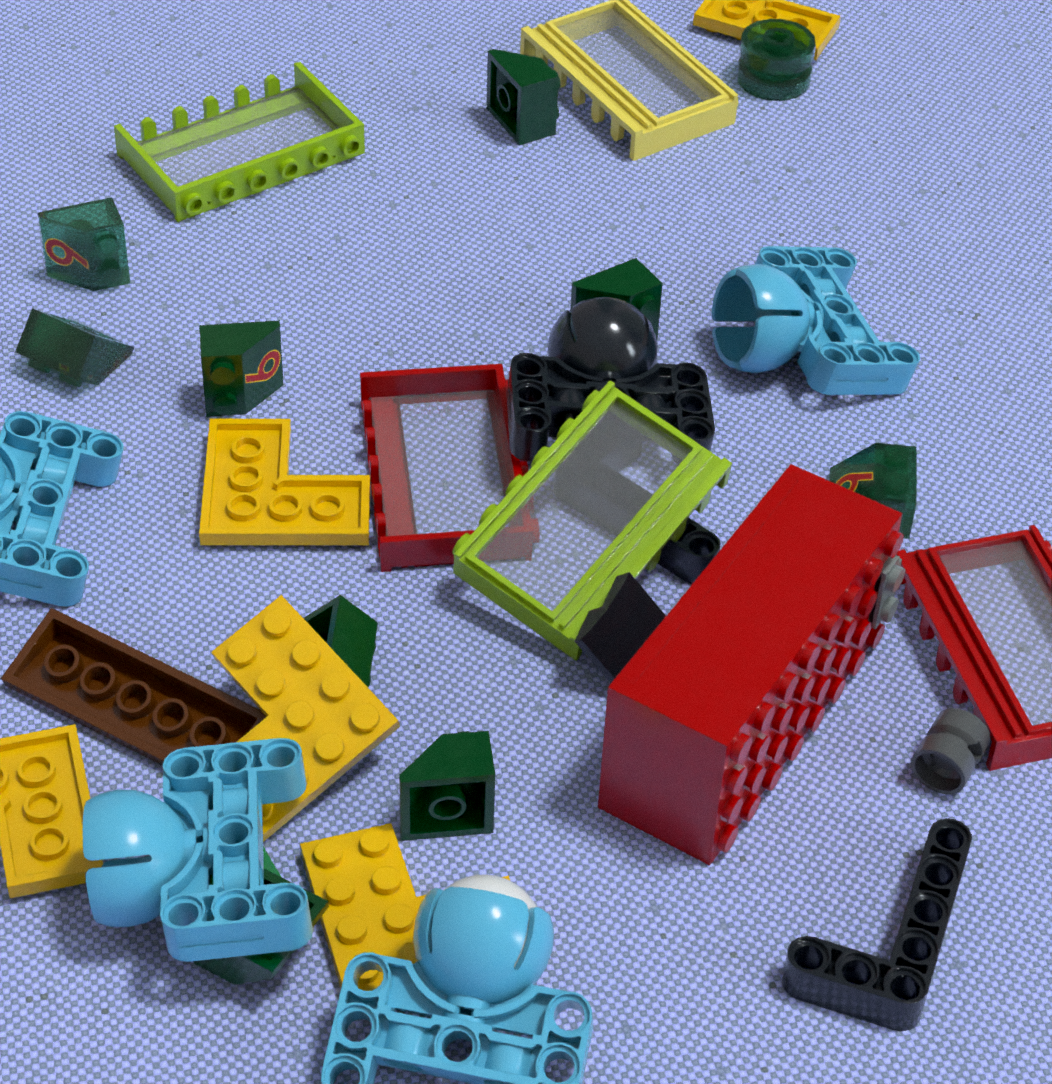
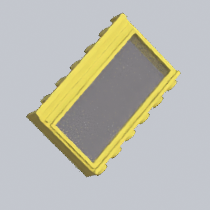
M609 0L547 21L544 25L538 24L537 27L532 29L529 26L521 28L520 54L542 58L547 65L549 59L554 64V70L559 75L561 87L566 86L568 76L573 81L572 100L575 105L584 104L586 94L592 98V120L595 123L604 121L606 111L611 116L610 134L614 141L623 139L624 129L631 134L629 158L632 161L735 124L738 94L629 0Z

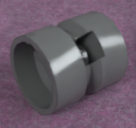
M948 708L939 713L927 732V736L924 737L911 758V769L915 777L932 791L941 794H955L963 789L975 766L990 744L988 728L977 716L959 708Z

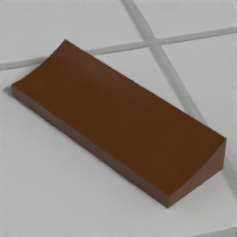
M53 608L49 610L1 677L6 687L162 766L164 759L178 749L236 743L267 717L260 709Z

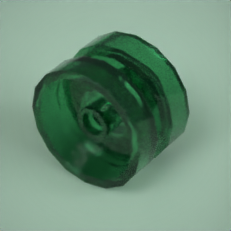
M765 19L747 26L741 34V57L738 61L737 70L739 85L744 91L754 97L769 101H786L806 93L811 84V63L814 60L816 47L815 36L808 28L797 22L785 19Z

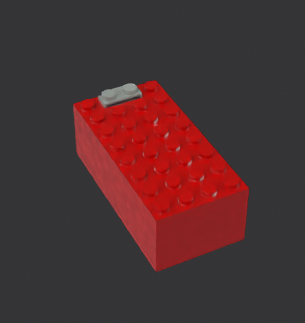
M790 464L608 686L598 808L709 866L720 851L727 853L735 842L739 830L738 826L743 820L749 822L754 817L760 805L762 793L765 789L772 791L777 785L786 760L794 761L798 756L807 731H816L823 719L826 705L829 702L835 704L838 701L845 687L847 676L849 674L855 676L864 662L866 650L869 647L874 649L879 644L885 630V625L880 622L889 623L893 618L899 604V599L894 597L895 592L900 587L905 575V568L901 567L902 559L896 555L904 538V534L899 532L903 513Z

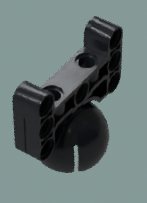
M610 297L583 300L573 306L572 313L569 310L563 312L552 327L548 340V357L532 353H520L511 360L506 391L510 451L516 458L532 462L538 451L542 447L547 446L548 437H557L564 422L569 418L575 420L582 412V407L587 397L594 390L600 392L610 380L615 383L617 389L711 451L715 425L706 372L700 366L688 362L679 364L657 363L658 342L652 324L633 304ZM571 315H572L573 327H574V330H575L576 335H577V341H576V342H575V339H574V336H573V333H572V329H571V324H570ZM610 412L602 418L585 438L597 440L629 439L628 441L654 443ZM672 455L674 463L679 466L682 461Z

